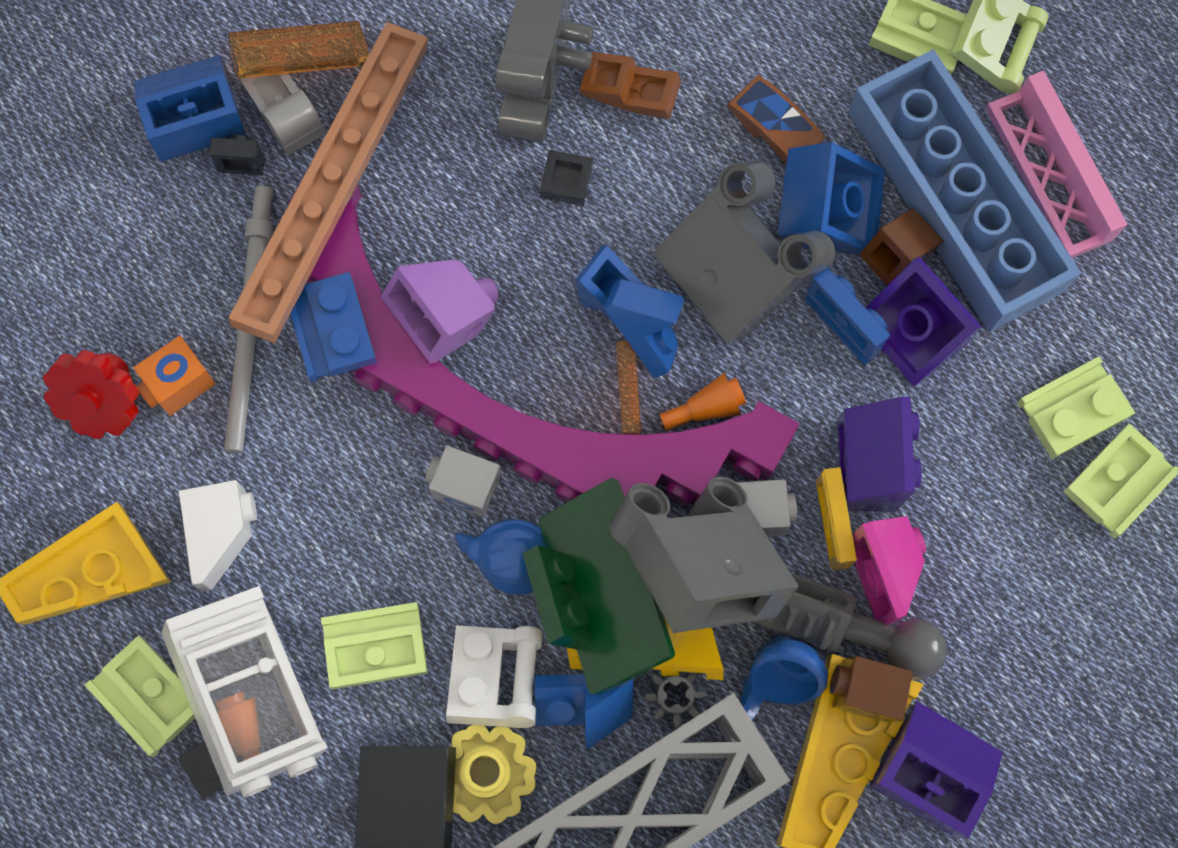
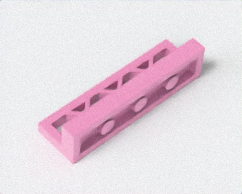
M1041 71L1029 76L1020 91L988 103L985 110L1030 195L1071 258L1112 242L1128 224L1046 73ZM1020 104L1028 118L1026 128L1022 129L1009 124L1002 111ZM1027 142L1045 149L1048 155L1045 167L1028 161L1024 153ZM1047 180L1064 185L1069 194L1065 205L1048 198L1044 191ZM1068 218L1084 223L1091 238L1073 245L1065 230Z

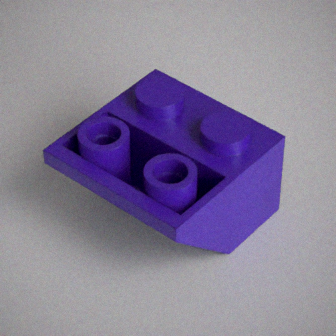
M897 397L846 408L837 420L838 465L841 468L848 511L896 512L915 492V488L920 487L922 479L920 459L913 458V441L918 440L920 421L918 413L911 411V397Z
M915 701L869 787L953 838H969L993 793L1003 752L920 702Z

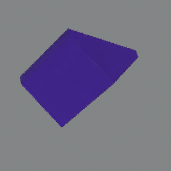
M920 257L915 258L865 307L866 309L875 310L883 318L887 326L886 331L890 334V337L882 350L914 387L966 347L982 327Z

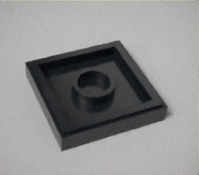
M361 746L355 848H452L456 747Z

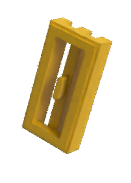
M841 468L824 469L815 483L830 569L832 568L833 571L849 569L857 561Z

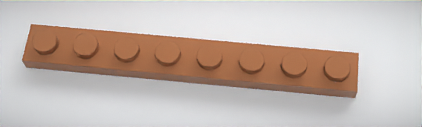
M386 22L228 318L231 327L275 344L428 49V37Z

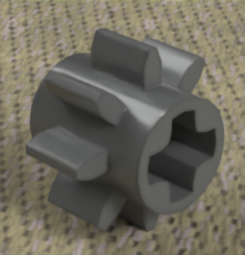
M696 673L689 674L686 679L680 676H669L664 681L658 675L653 674L650 679L658 690L656 693L645 695L644 701L656 703L658 711L653 717L655 722L660 720L663 715L672 717L673 727L678 728L681 722L680 716L684 713L692 719L699 715L698 711L692 707L694 700L705 698L706 692L694 691L691 683L695 680ZM680 686L685 691L682 700L686 706L683 708L681 705L675 704L672 708H669L664 703L667 693L663 688L668 687L670 690H674Z

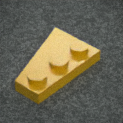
M116 502L1 577L0 597L16 623L26 625L167 584L171 580L123 506Z

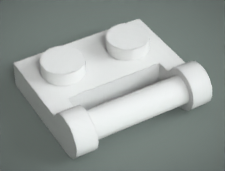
M456 625L446 712L447 723L529 728L534 726L536 722V707L532 705L535 661L536 651L542 646V631L532 626L503 629ZM503 650L517 651L513 701L508 706L498 705Z

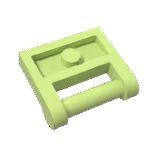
M973 0L951 55L998 90L1007 94L1018 92L1024 80L1022 71L1037 33L1045 28L1049 17L1048 13L1040 7L1028 5L1023 0ZM1016 22L1021 26L1006 67L999 63V60Z

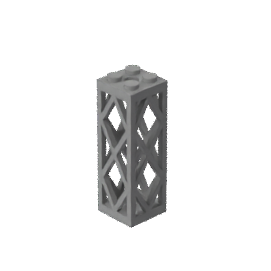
M732 693L493 848H521L539 835L540 837L534 848H548L557 829L620 828L611 848H626L635 828L690 827L659 847L689 848L788 783L790 779L736 695ZM714 722L727 741L683 743ZM726 759L701 814L641 815L667 760ZM650 764L626 815L570 816ZM743 766L753 781L754 786L725 804Z

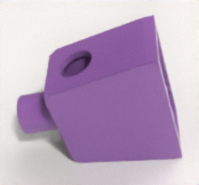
M455 259L397 267L381 298L428 362L432 364L471 341L482 331L495 311L494 303L498 299V289L490 278L476 281L465 265Z

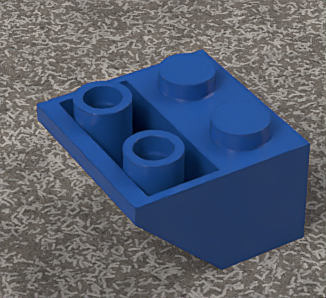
M220 54L134 81L135 101L144 130L160 162L210 147L212 137L226 138L229 135H247Z

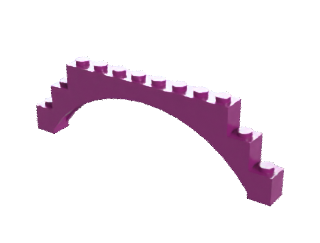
M357 184L306 284L350 272L377 361L376 364L350 371L355 374L353 380L360 386L373 393H377L379 388L394 396L392 401L399 408L415 416L421 411L435 419L432 424L452 438H457L459 434L475 442L473 448L488 459L497 461L499 456L514 464L513 471L525 480L534 484H538L539 480H542L555 487L554 494L566 503L609 478L619 480L624 497L634 484L648 483L655 487L661 484L666 487L664 493L680 504L689 506L690 502L695 504L708 482L718 476L726 460L734 463L733 469L747 479L757 481L759 478L764 481L769 480L800 423L760 401L757 402L752 412L718 424L681 432L648 435L597 433L560 426L523 414L482 394L451 373L439 361L430 364L381 298L382 291L368 264L360 238L356 205L362 198Z

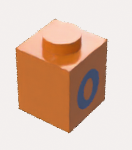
M181 335L133 367L142 379V382L136 385L139 393L152 409L160 404L169 416L216 385Z

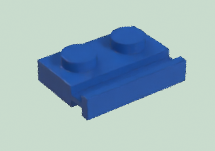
M829 268L818 273L812 279L807 291L808 295L804 298V301L854 356L866 366L878 356V352L890 337V334L886 331V323L875 310L866 309L855 297L854 288L846 278L841 275L835 276Z
M350 272L305 284L290 315L310 382L318 381L317 378L327 375L335 376L376 364V357Z

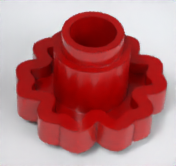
M81 350L76 357L63 353L43 376V381L49 388L43 396L45 402L50 406L56 418L70 420L72 429L78 434L88 435L95 439H101L106 432L114 436H120L139 413V409L134 403L139 396V390L133 384L127 364L117 355L111 353L95 354L88 350Z

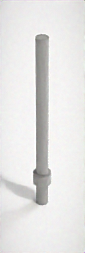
M259 185L255 187L252 217L246 220L244 239L248 241L243 290L273 235L274 223L270 221L273 189L268 186ZM239 329L224 444L225 452L237 454L243 453L256 336Z

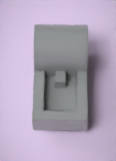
M279 58L240 79L242 87L287 156L325 135L323 125L313 105L303 90L298 89Z

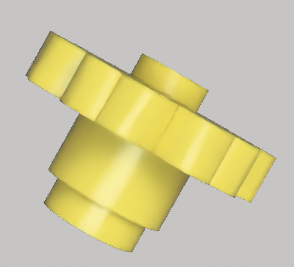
M471 725L466 730L456 732L452 737V747H456L453 812L459 814L465 821L470 823L478 821L484 815L489 822L500 824L507 817L518 815L522 808L520 796H527L535 790L534 776L537 770L536 762L532 758L523 755L526 749L525 739L513 733L508 727L496 726L489 733L485 726Z

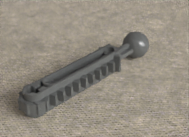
M792 573L791 575L799 587L777 617L751 621L818 645L822 650L829 649L837 652L843 638L886 653L890 665L913 671L912 679L922 680L934 676L943 667L948 652L945 638L939 627L927 620L912 618L899 622L895 627L887 626L883 622L855 613L856 596L843 592L841 588L837 587L834 589Z

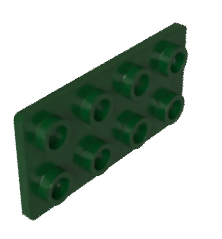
M609 478L542 516L539 519V524L546 547L536 545L522 553L548 644L577 650L588 690L594 695H600L675 656L662 612L627 550L610 533L609 522L624 499L619 480Z

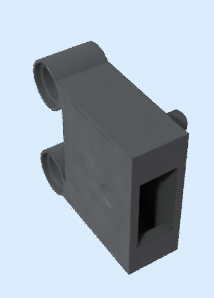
M516 0L496 75V90L507 92L500 111L498 135L543 143L562 65L582 70L590 69L592 54L590 52L567 47L568 41L590 44L594 31L592 26L570 22V0Z
M759 161L735 163L724 168L719 176L718 185L653 252L658 261L726 343L746 338L812 274L828 269L835 257V247L831 238L820 231L791 235L784 239L780 245L747 206L748 204L764 202L770 198L775 189L776 181L772 169ZM745 173L752 180V188L749 194L744 191L742 186V179ZM804 242L812 250L813 257L810 265L805 263L801 257V247Z
M721 476L712 478L689 511L688 516L676 518L667 517L670 511V503L661 490L648 483L634 484L609 522L611 535L627 550L673 633L776 618L799 587L747 505L748 497L744 489L729 478Z

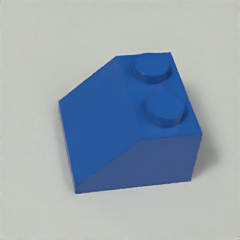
M833 142L789 148L784 172L778 236L786 239L795 234L820 231L831 238L835 252L859 255L879 231L886 169ZM805 242L803 243L802 247L811 249L809 245Z

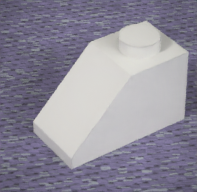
M237 480L179 491L191 582L201 592L211 591L252 536L250 521L257 520L255 500L252 492L246 493Z

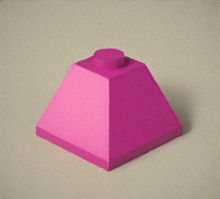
M908 516L864 523L852 535L857 558L854 566L873 618L885 623L887 626H892L907 615L925 562L922 555L926 553L923 536L916 526L911 527Z

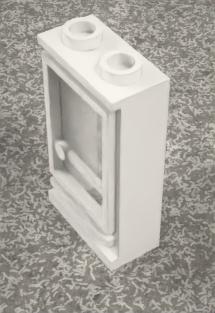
M260 586L165 620L161 632L225 793L229 796L241 791L243 798L272 786L269 778L288 771L290 778H293L318 766L316 759L327 749V745L320 736L266 608Z

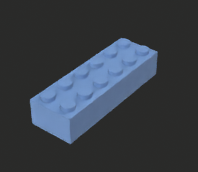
M934 49L856 89L848 114L882 167L886 169L887 175L909 209L914 208L944 240L936 251L989 333L1064 293L1081 275V271Z

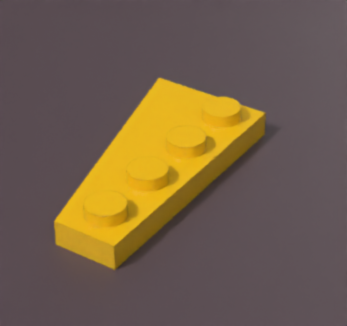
M835 654L827 655L825 665L828 669V685L814 703L778 836L777 846L783 848H835L859 805L857 801L869 780L873 779L881 764L879 761L891 738H895L903 721L887 723L832 708L835 695L830 694L831 677L835 667L841 665L842 660L847 658ZM911 680L905 713L912 700L918 696L924 685L923 683Z

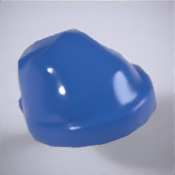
M505 519L485 528L478 536L460 532L455 534L459 549L476 563L484 578L495 589L514 595H526L533 592L522 553L536 545L546 547L540 527L529 521Z
M778 635L767 641L757 651L749 676L743 680V694L740 698V703L752 721L764 700L785 705L807 703L816 699L827 688L828 669L812 647L791 636Z

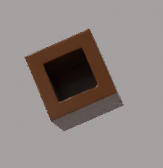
M912 208L882 227L859 256L888 286L915 258L920 257L925 262L944 240Z
M859 656L844 659L841 665L835 667L830 681V694L835 695L832 708L887 723L903 721L913 671Z

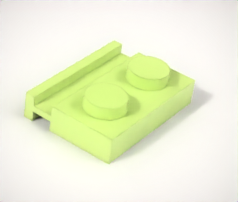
M888 0L868 46L907 62L934 49L950 75H952L958 59L951 55V52L967 15L932 0Z
M1100 357L1033 391L1017 402L1019 408H1023L1029 417V424L1052 460L1135 414V411L1112 375H1107L1101 365L1103 361Z
M1129 423L1063 492L1097 524L1101 523L1109 530V535L1115 539L1131 525L1177 476L1178 467L1170 465L1163 458L1165 455Z
M414 602L322 617L321 624L324 632L323 640L329 687L333 690L428 674L418 603Z
M139 635L101 669L102 672L97 677L85 684L87 689L150 757H155L168 741L171 742L195 719L178 674Z

